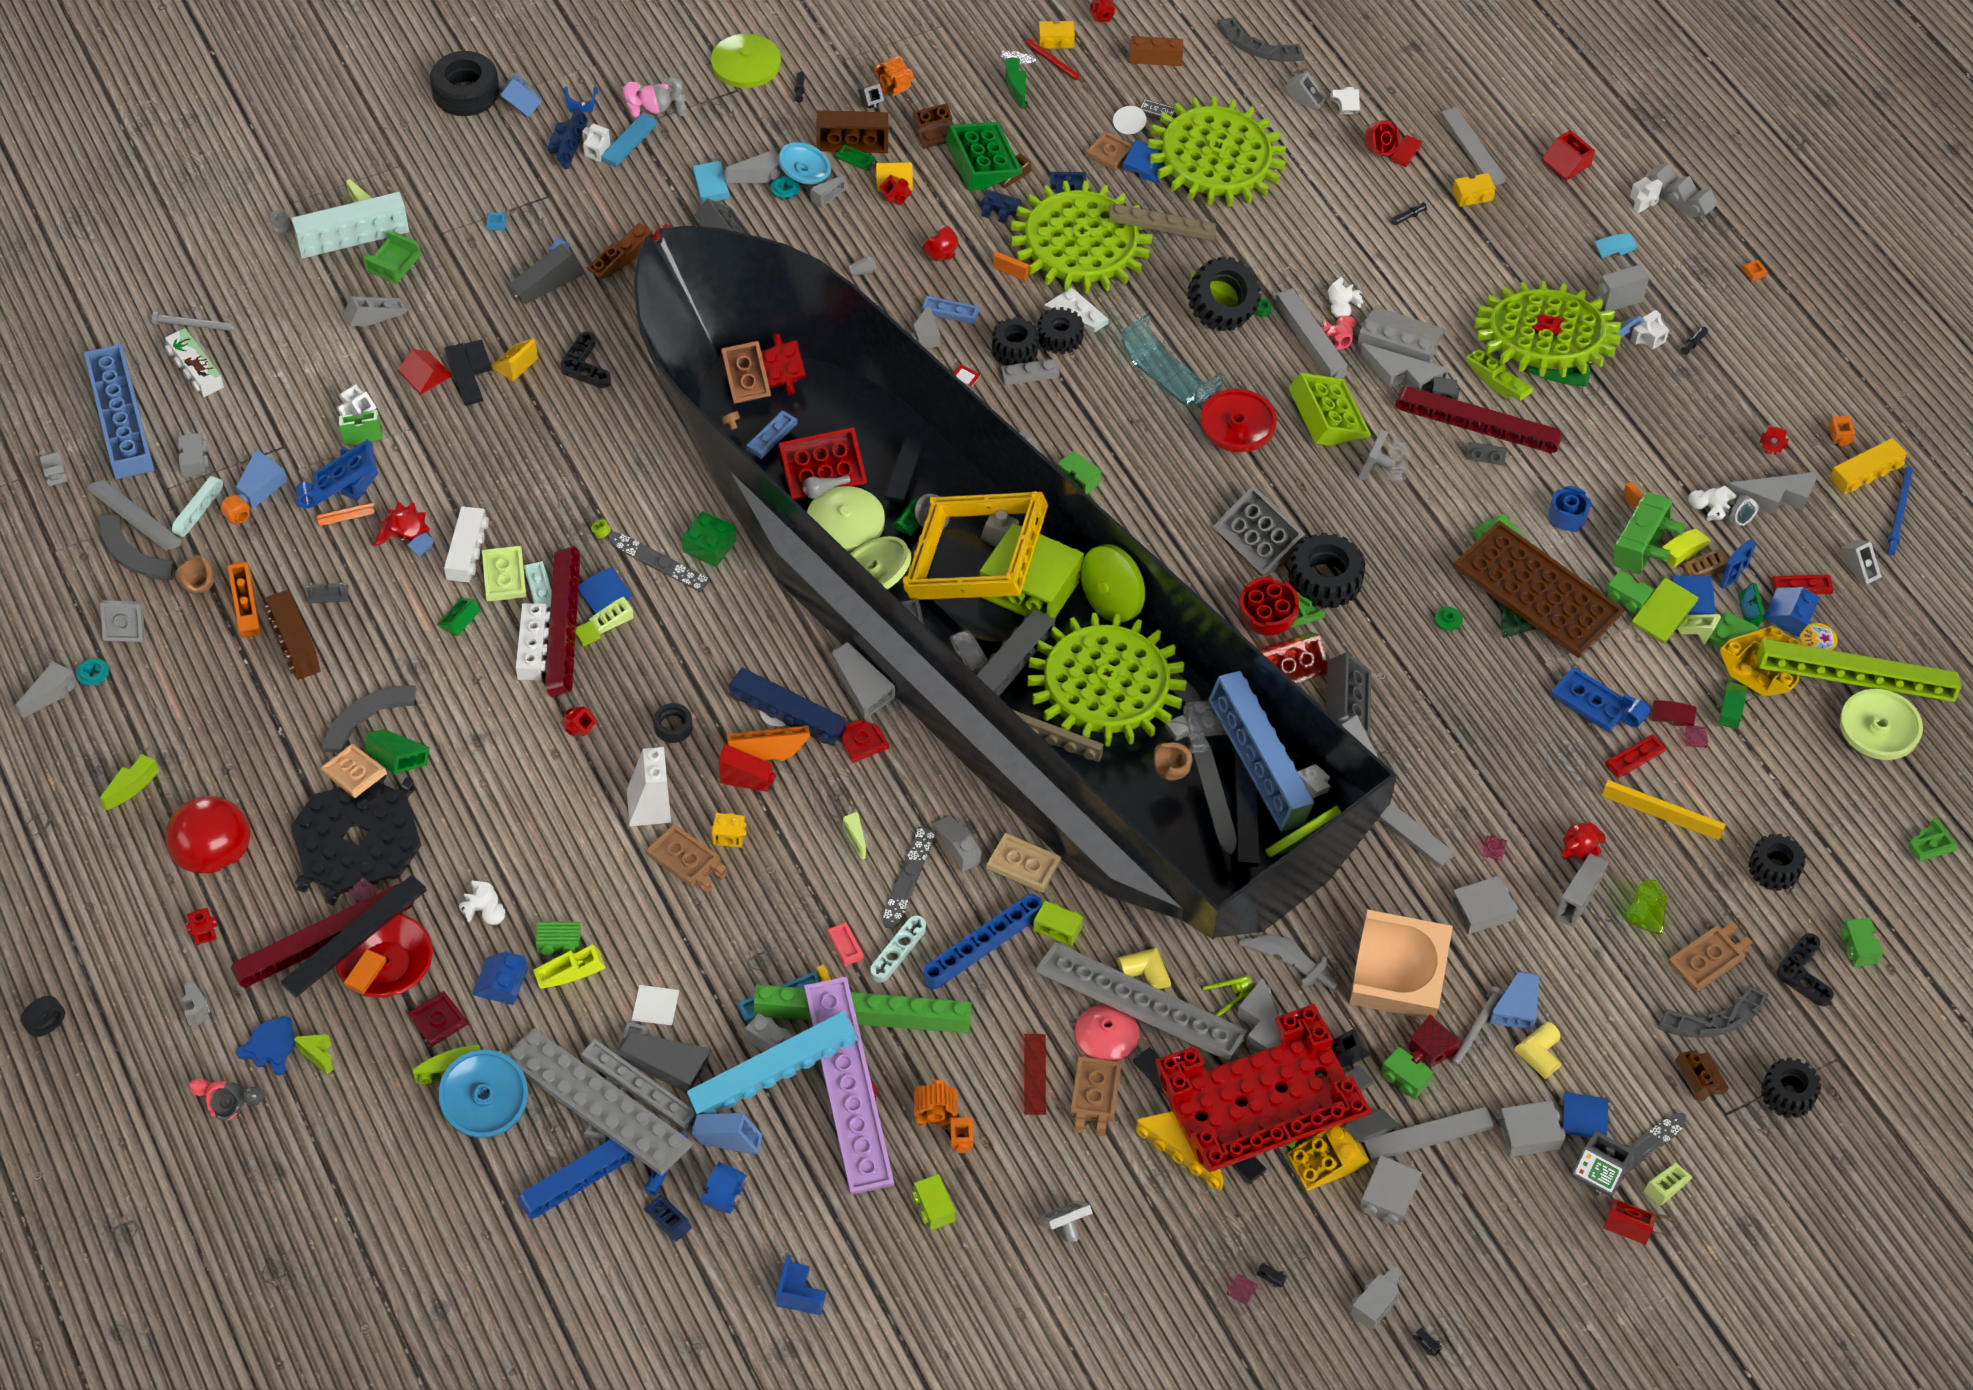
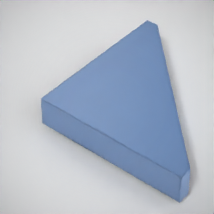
M1639 315L1622 321L1620 333L1614 334H1620L1622 338L1630 332V327L1643 323V318Z

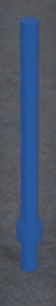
M1911 466L1905 468L1893 528L1888 537L1889 547L1887 553L1891 556L1895 555L1897 545L1900 543L1901 535L1899 533L1913 472Z

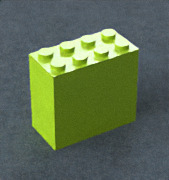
M1015 523L1011 525L980 570V577L1006 576L1022 526ZM1039 534L1021 595L981 598L1023 616L1031 614L1034 609H1037L1055 619L1081 580L1084 553Z

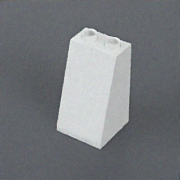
M664 747L646 748L641 752L627 788L630 826L671 823Z

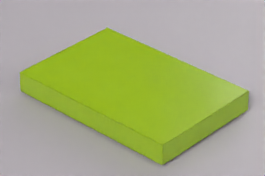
M1665 577L1634 617L1632 625L1666 644L1697 603L1699 597Z

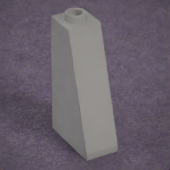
M848 642L838 646L832 652V665L863 719L868 718L895 698V686Z
M1591 853L1588 855L1562 896L1555 917L1556 920L1575 928L1601 882L1609 862L1600 856H1595Z

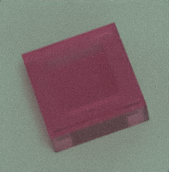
M1686 726V746L1707 748V727Z
M362 877L349 894L358 902H361L377 894L379 890Z
M1238 1274L1228 1289L1227 1295L1247 1306L1257 1290L1258 1284Z

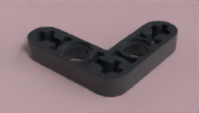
M583 332L560 363L561 372L568 377L598 388H607L611 385L610 372L585 362L594 349L596 341L595 335L592 332ZM577 351L583 352L580 356L573 355ZM584 370H588L591 372L588 375L581 374V372Z
M1807 933L1801 937L1781 961L1776 974L1781 981L1813 1003L1825 1007L1833 999V990L1803 969L1820 946L1819 937L1813 933ZM1812 942L1813 945H1810L1809 948L1806 950V944ZM1800 954L1803 956L1804 960L1797 961L1794 959L1793 955ZM1789 965L1793 966L1791 971L1787 974L1783 972L1784 970H1787ZM1807 980L1810 983V987H1803L1799 981ZM1823 993L1826 994V997H1820Z

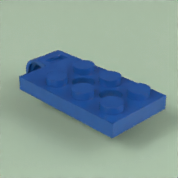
M367 439L314 473V484L311 482L299 483L296 487L298 506L303 509H310L333 494L340 492L349 484L356 482L357 479L365 474L372 472L376 468L373 444Z
M1574 666L1552 690L1550 695L1609 733L1620 720L1636 728L1650 713V708L1644 701L1635 699L1626 693L1622 697ZM1574 689H1580L1584 693L1577 694L1574 692ZM1591 700H1598L1601 704L1595 705Z

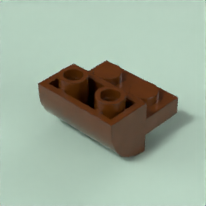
M947 103L913 112L916 136H919L923 149L946 143L945 139L949 125H953V118Z
M1697 1050L1681 1052L1676 1057L1675 1063L1698 1101H1704L1711 1095L1726 1093L1729 1089L1709 1053L1699 1054Z

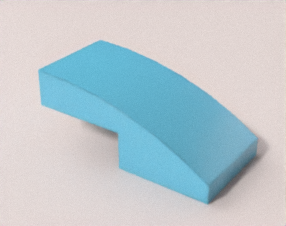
M1618 234L1595 241L1602 259L1617 252L1621 256L1637 249L1631 234Z

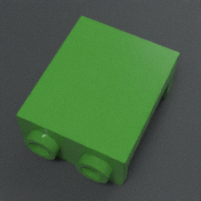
M388 230L386 232V242L374 256L366 254L363 260L367 272L397 284L421 256L418 242Z

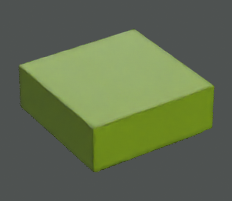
M592 621L576 627V637L583 647L601 639L600 633Z

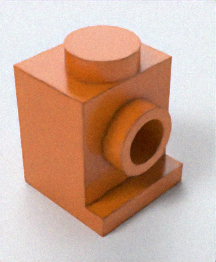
M1851 416L1831 418L1828 432L1831 433L1833 444L1847 446L1852 443L1856 433Z
M973 1117L950 1118L951 1150H956L957 1153H967L969 1149H973Z

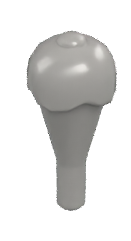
M848 475L838 478H817L812 476L804 481L802 490L808 498H819L823 493L838 485L850 483V477Z

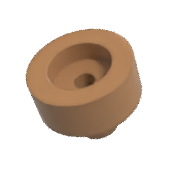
M738 411L720 417L722 425L728 423L730 430L738 428L735 420L740 419Z

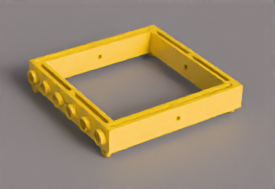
M1034 491L1028 493L930 497L931 506L929 507L927 519L924 522L922 534L919 536L917 549L914 551L912 564L909 566L908 576L903 577L904 590L911 600L917 598L920 600L1020 596L1048 507L1043 493ZM999 510H1004L1007 514L1026 513L1006 576L926 579L947 517L996 515Z

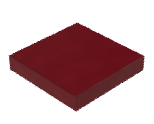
M445 991L407 1013L409 1019L430 1047H433L468 1025L465 1017Z

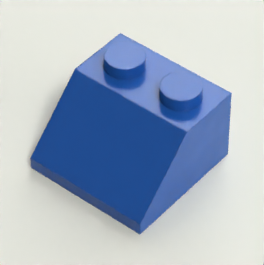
M1803 587L1777 588L1763 618L1798 637L1808 626L1820 596Z
M505 951L487 957L473 995L514 1005L528 971L526 956Z

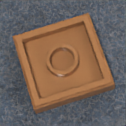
M1105 131L1090 146L1085 156L1116 171L1126 159L1133 145Z

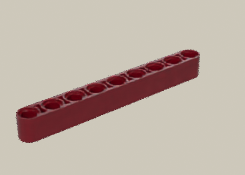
M1404 386L1400 389L1395 402V406L1401 411L1548 453L1557 452L1563 436L1562 432L1554 427L1409 386Z
M575 546L554 553L545 684L550 697L571 692L573 688L580 554Z
M399 884L234 962L231 966V971L239 985L243 988L249 987L311 957ZM414 902L411 903L408 907H406L402 912L410 909L413 906Z

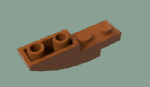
M639 222L616 245L611 243L587 269L600 279L614 274L638 256L646 238L649 235L653 236L652 231Z

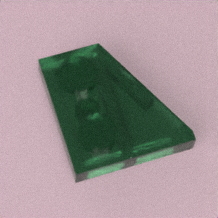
M1500 603L1503 638L1536 629L1529 622Z

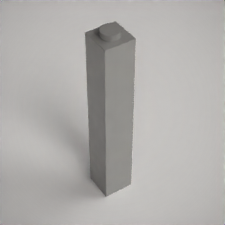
M1291 288L1277 293L1276 309L1323 375L1340 379L1345 377L1347 363L1295 290Z

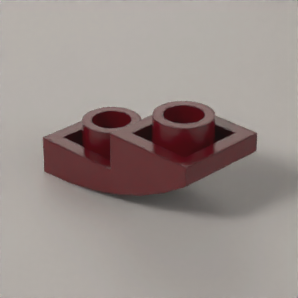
M1654 700L1651 718L1653 722H1673L1674 726H1694L1697 708L1679 702Z

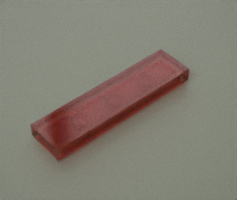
M1024 1034V1115H1046V1034Z

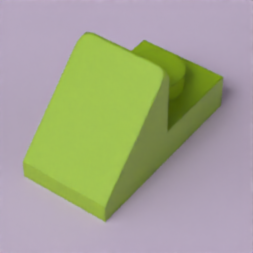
M329 1035L297 1036L294 1039L297 1050L326 1075L334 1070L331 1062L332 1057L326 1051L331 1046Z

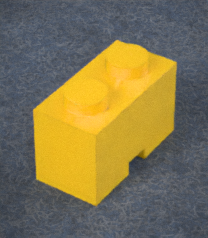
M1039 21V46L1044 49L1074 48V21H1060V24H1053V21Z
M1489 173L1475 175L1472 179H1469V177L1455 179L1452 192L1459 207L1493 201L1496 187Z

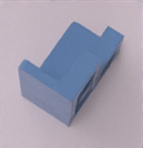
M515 72L502 87L500 93L503 98L528 117L542 101V97L530 89L528 83Z

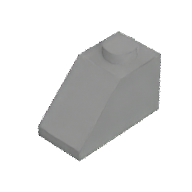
M1308 72L1293 76L1285 86V89L1294 101L1315 110H1319L1327 99Z
M926 307L914 323L913 333H911V336L926 349L940 346V332L930 307Z
M1855 540L1841 547L1846 565L1863 584L1867 585L1882 577L1871 541Z

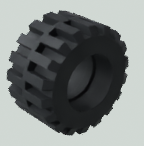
M1013 317V319L1006 318L1005 321L1001 320L999 325H995L992 332V354L998 362L1002 361L1003 365L1029 363L1037 356L1039 332L1037 327L1032 325V322L1025 321L1024 318L1017 319V317Z
M1769 834L1768 837L1763 836L1761 840L1757 841L1748 863L1750 875H1754L1753 879L1759 881V885L1762 887L1764 885L1768 886L1767 889L1772 890V888H1776V891H1781L1782 888L1785 890L1789 889L1790 886L1793 887L1799 880L1805 866L1806 855L1802 853L1804 849L1802 846H1798L1796 840L1792 841L1789 836L1783 837L1782 834H1777V836ZM1769 859H1778L1785 864V866L1776 865L1772 863Z
M1782 1058L1777 1063L1774 1062L1771 1065L1761 1086V1095L1765 1097L1763 1101L1765 1104L1770 1105L1769 1109L1771 1111L1776 1110V1114L1780 1116L1785 1114L1786 1118H1790L1791 1115L1794 1118H1798L1801 1114L1804 1116L1808 1111H1811L1820 1094L1821 1083L1819 1082L1821 1079L1819 1075H1815L1817 1071L1814 1068L1811 1069L1809 1063L1805 1062L1804 1064L1798 1058L1796 1061L1792 1058H1787L1785 1061ZM1781 1083H1791L1798 1087L1801 1093L1789 1092Z

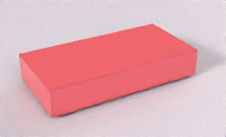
M847 922L827 929V934L844 967L864 959V955Z

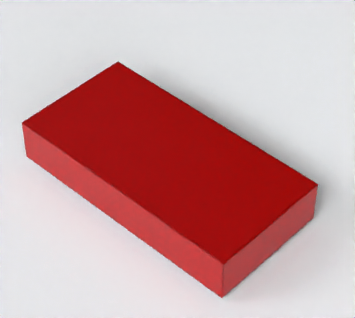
M1406 135L1391 156V161L1407 168L1422 146V141Z

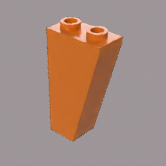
M234 562L232 565H228V572L241 639L262 635L253 577L248 562Z

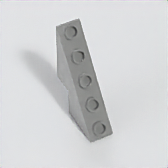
M1365 343L1361 346L1360 357L1388 388L1404 381L1409 387L1428 391L1433 388L1435 377L1447 378L1449 369Z
M1807 472L1796 475L1789 474L1787 476L1733 481L1728 487L1736 495V500L1741 495H1747L1759 505V509L1775 515L1780 502L1803 510L1819 473Z
M1264 979L1258 982L1240 1004L1237 1014L1239 1019L1254 1028L1248 1035L1246 1046L1256 1053L1281 1044L1275 1023V1017L1279 1014L1276 1002L1272 1001L1270 985L1266 984Z

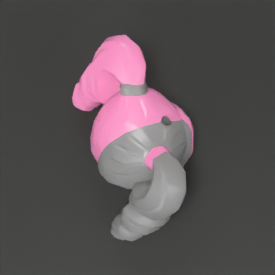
M678 77L667 78L662 84L643 86L637 82H629L623 87V97L627 100V107L630 109L629 112L634 117V120L640 116V105L646 111L654 114L667 110L671 101H674L675 108L680 116H684L687 109L685 104L687 99L683 92V83Z

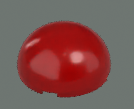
M217 796L197 797L181 805L171 816L165 833L166 848L174 862L187 871L200 874L218 872L221 868L231 863H236L243 856L250 842V826L241 809L231 801Z

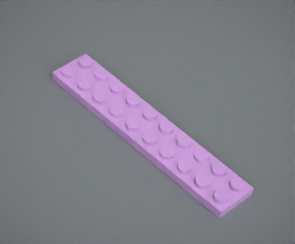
M847 977L804 985L813 1026L844 1011L848 1015L859 1038L851 1047L841 1048L835 1051L833 1056L820 1059L850 1195L894 1186Z

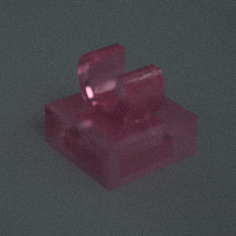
M1487 835L1482 856L1502 861L1507 840Z

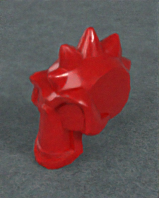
M398 502L395 510H388L389 515H386L382 521L380 531L372 545L384 544L389 540L390 536L396 538L398 536L402 541L407 539L411 542L416 536L428 532L430 528L424 523L426 512H416L414 502L410 503L406 508L401 502Z
M1591 822L1573 823L1563 838L1565 847L1561 858L1566 860L1574 856L1585 861L1590 853L1599 856L1601 849L1598 844L1605 842V834Z

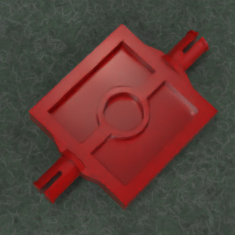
M774 334L772 337L775 346L761 351L768 383L771 388L780 385L786 386L787 394L794 395L793 383L798 379L807 377L799 345L796 340L782 343L780 334Z

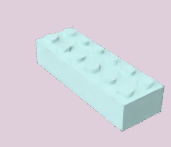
M400 192L291 218L301 258L387 238L386 232L388 230L400 235L409 232L405 206Z

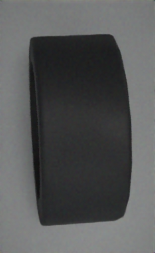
M679 703L665 704L654 714V730L661 740L668 743H677L685 740L691 734L693 727L692 715L685 706ZM670 716H678L685 720L684 726L676 730L663 728L661 722Z
M51 995L43 996L30 1003L24 1009L20 1021L31 1036L41 1037L55 1030L62 1023L66 1012L55 997Z

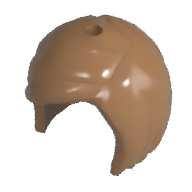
M198 555L182 563L177 568L175 576L178 583L187 592L192 594L204 593L214 583L215 570L205 556Z
M1174 742L1157 745L1154 751V769L1161 779L1175 781L1189 773L1192 765V754L1186 746Z

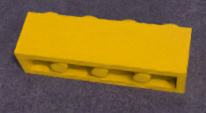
M1891 438L1835 466L1829 480L1843 494L1850 491L1854 492L1860 486L1870 484L1874 479L1880 476L1884 477L1894 469H1900L1905 463L1904 460L1907 452Z

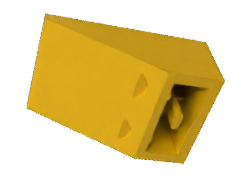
M1347 1123L1320 1132L1287 1153L1307 1191L1352 1174L1370 1163L1361 1143L1344 1128Z

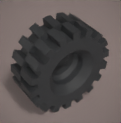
M1054 307L1051 312L1049 309L1046 310L1045 315L1042 313L1040 319H1038L1037 330L1039 332V343L1041 342L1040 346L1042 348L1046 346V351L1050 352V350H1053L1054 354H1057V351H1061V354H1065V351L1071 353L1073 348L1075 350L1078 349L1083 340L1084 321H1082V317L1078 316L1076 311L1072 313L1070 308L1064 310V307H1060V310H1056V307ZM1057 327H1062V328H1065V329H1067V330H1066V331H1056L1055 328H1057Z

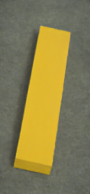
M1607 780L1602 794L1604 798L1716 840H1720L1726 825L1725 823Z

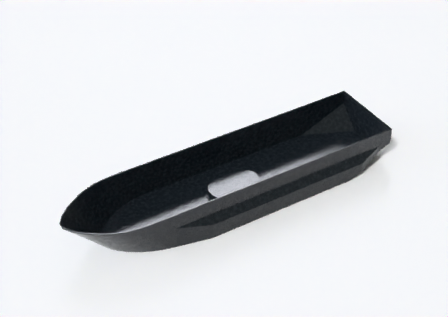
M699 226L668 227L659 229L660 239L658 241H653L650 235L646 238L638 254L634 276L636 312L640 334L653 364L715 484L777 581L842 645L848 642L895 686V697L1056 855L1061 856V859L1083 881L1109 897L1180 919L1212 940L1217 937L1264 932L1329 882L1390 805L1397 777L1390 768L853 283L820 259L774 240L723 228ZM774 334H780L782 343L796 340L807 377L798 379L793 383L795 394L788 395L786 386L780 385L774 388L769 386L771 396L734 404L724 369L721 349L759 341L760 350L764 351L775 346L772 337ZM782 410L797 419V424L762 459L746 450V445ZM738 411L740 419L735 420L738 428L730 430L728 423L722 425L720 417ZM854 427L867 479V484L854 487L868 491L879 500L885 515L884 529L880 537L891 536L903 540L911 552L910 565L912 564L914 551L917 549L923 527L919 525L912 536H909L894 529L892 525L917 496L920 498L926 494L951 497L1042 492L1048 507L1039 534L1084 553V558L1093 548L1104 544L1114 545L1129 554L1138 566L1145 587L1144 604L1140 613L1135 618L1120 623L1119 627L1124 625L1127 629L1131 630L1134 623L1139 619L1142 620L1139 634L1148 638L1155 631H1161L1160 640L1155 644L1159 650L1173 644L1175 645V655L1166 658L1167 664L1184 662V671L1178 674L1197 691L1200 697V707L1196 709L1182 701L1180 709L1164 704L1162 709L1172 715L1171 720L1183 715L1194 729L1193 734L1175 741L1166 729L1165 723L1157 717L1150 720L1155 727V733L1152 737L1141 726L1132 729L1134 732L1133 744L1128 743L1124 732L1112 733L1110 746H1105L1104 733L1091 731L1089 739L1103 744V754L1099 762L1089 760L1082 755L1068 752L1064 748L1045 742L1014 712H1020L1061 728L1062 723L1066 719L1060 714H1057L1048 721L1043 719L1044 711L1052 707L1049 700L1034 705L1032 703L1033 694L1045 691L1044 686H1028V676L1044 675L1043 670L1029 668L1028 662L999 696L977 676L979 669L989 662L994 652L997 653L1003 641L1011 637L1013 630L1022 624L1025 616L981 597L920 599L922 623L901 603L911 600L904 590L903 577L908 576L909 567L897 583L886 589L850 554L851 552L842 547L807 513L808 507L814 499L808 497L793 499L790 496L779 459L778 444L780 442ZM905 438L924 441V446L904 504L885 500V493ZM1026 513L1008 514V516L1016 518L1019 526H1023ZM990 515L950 517L947 526L942 530L926 579L980 577V570L995 550L994 547L988 546L981 539L984 526ZM1081 580L1055 617V627L1065 636L1072 633L1070 618L1074 617L1082 629L1091 626L1092 613H1097L1085 595ZM1097 613L1099 625H1112L1111 621L1104 619ZM1050 636L1045 643L1054 647L1058 642ZM1039 651L1033 656V658L1047 660L1048 655ZM1241 671L1243 677L1247 679L1252 693L1256 695L1261 709L1265 711L1271 727L1275 729L1276 736L1280 743L1284 745L1285 752L1289 759L1293 761L1296 771L1316 764L1330 776L1328 784L1331 786L1329 791L1313 799L1314 805L1303 826L1335 806H1338L1341 814L1289 853L1269 858L1265 850L1300 827L1281 832L1257 789L1258 867L1237 865V844L1231 856L1227 855L1220 846L1193 755V751L1211 748L1236 833L1234 745L1211 706L1209 697L1219 676ZM1169 690L1168 694L1176 696L1171 690ZM1073 724L1069 731L1082 736L1084 728ZM1174 742L1182 744L1190 750L1192 765L1185 777L1175 781H1167L1157 775L1154 769V751L1159 744Z

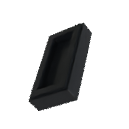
M482 339L464 343L474 375L492 371Z

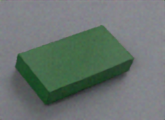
M844 145L835 155L837 159L864 171H867L875 161L874 156ZM844 149H851V152H844Z

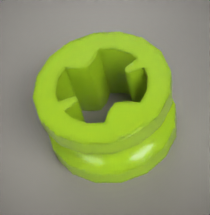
M602 519L595 522L591 530L595 533L596 538L600 539L611 532V527L606 520Z

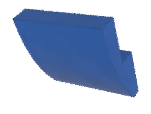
M1135 140L1123 162V169L1139 173V178L1156 183L1158 180V170L1165 167V163L1151 164L1150 155L1162 153V151L1149 148L1147 143Z
M1752 539L1742 544L1730 557L1720 584L1722 589L1737 582L1740 572L1748 568L1756 546Z
M612 567L593 575L579 585L580 593L596 614L622 597L628 600L633 596Z
M1672 576V582L1699 597L1688 615L1715 614L1711 576Z
M1564 1092L1562 1128L1565 1134L1591 1138L1595 1131H1598L1607 1136L1608 1098Z

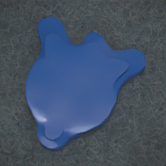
M282 1016L276 1020L260 1024L252 1033L250 1040L245 1045L237 1048V1057L239 1059H252L256 1067H263L265 1063L269 1062L276 1075H283L286 1071L285 1060L295 1046L291 1018Z

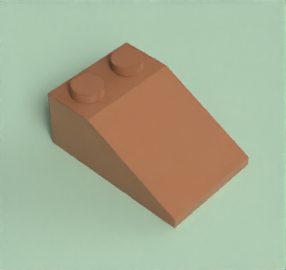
M759 341L721 349L724 369L734 404L771 396Z

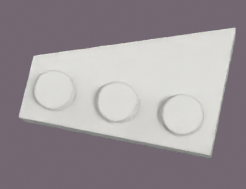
M1070 288L1044 305V309H1049V311H1052L1054 307H1056V310H1060V307H1064V310L1070 308L1072 313L1076 311L1078 316H1081L1082 321H1084V328L1092 332H1096L1108 324L1109 319L1073 288Z

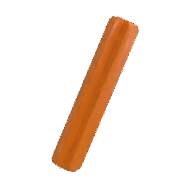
M372 503L319 514L316 516L318 525L323 526L375 513Z

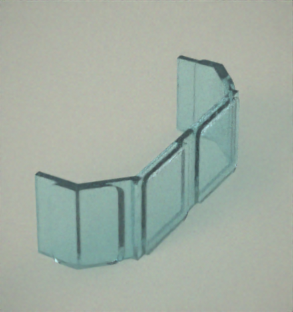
M1147 313L1123 330L1121 342L1126 352L1130 355L1131 361L1152 380L1159 383L1164 390L1184 405L1187 403L1189 405L1198 404L1222 387V373H1218L1205 383L1157 343L1149 327L1150 314Z

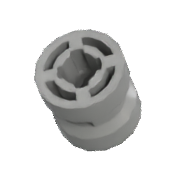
M282 209L273 211L270 214L273 232L277 235L289 233L291 225L288 213Z

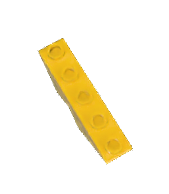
M1173 1111L1137 1119L1136 1133L1141 1138L1151 1141L1158 1150L1165 1151L1176 1163H1182L1189 1168L1193 1175L1200 1176L1206 1180L1213 1189L1222 1190L1224 1180L1220 1169L1208 1172L1199 1165Z

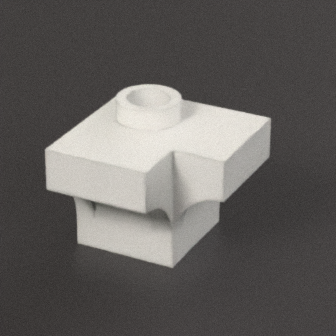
M1345 87L1344 90H1332L1330 101L1338 104L1339 115L1357 114L1360 111L1359 89Z
M592 124L590 128L586 127L582 131L584 156L601 162L602 154L610 147L609 129Z
M1645 177L1633 184L1630 197L1635 201L1633 210L1640 213L1648 207L1656 205L1659 201L1663 183L1658 179L1652 182Z
M1655 310L1643 317V323L1633 328L1630 340L1635 345L1645 344L1653 350L1666 342L1669 329L1663 324L1661 314Z
M356 384L339 394L343 403L336 407L341 416L355 414L356 417L363 416L362 412L372 411L377 408L368 393L361 391Z
M1316 764L1297 771L1313 799L1329 791L1331 787L1328 784L1330 776Z

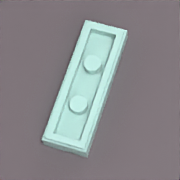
M543 561L524 565L534 604H546L547 612H550L552 590Z

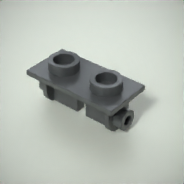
M1469 442L1466 460L1504 466L1507 448Z
M343 582L328 584V586L312 583L310 586H306L308 604L348 602L349 585L343 584Z

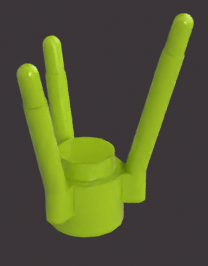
M1248 974L1232 980L1203 986V990L1231 985L1234 993L1240 994L1217 1012L1215 1016L1219 1017L1239 1001L1249 995V991L1253 990V982Z

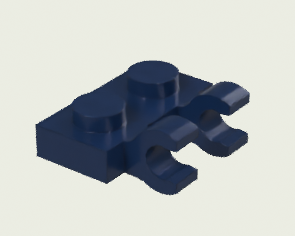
M1050 172V189L1056 190V194L1064 192L1063 181H1067L1070 190L1082 191L1083 182L1087 181L1086 172Z
M987 190L981 201L983 210L981 216L989 218L992 210H995L1000 215L998 221L1006 223L1009 215H1016L1018 206H1021V200Z

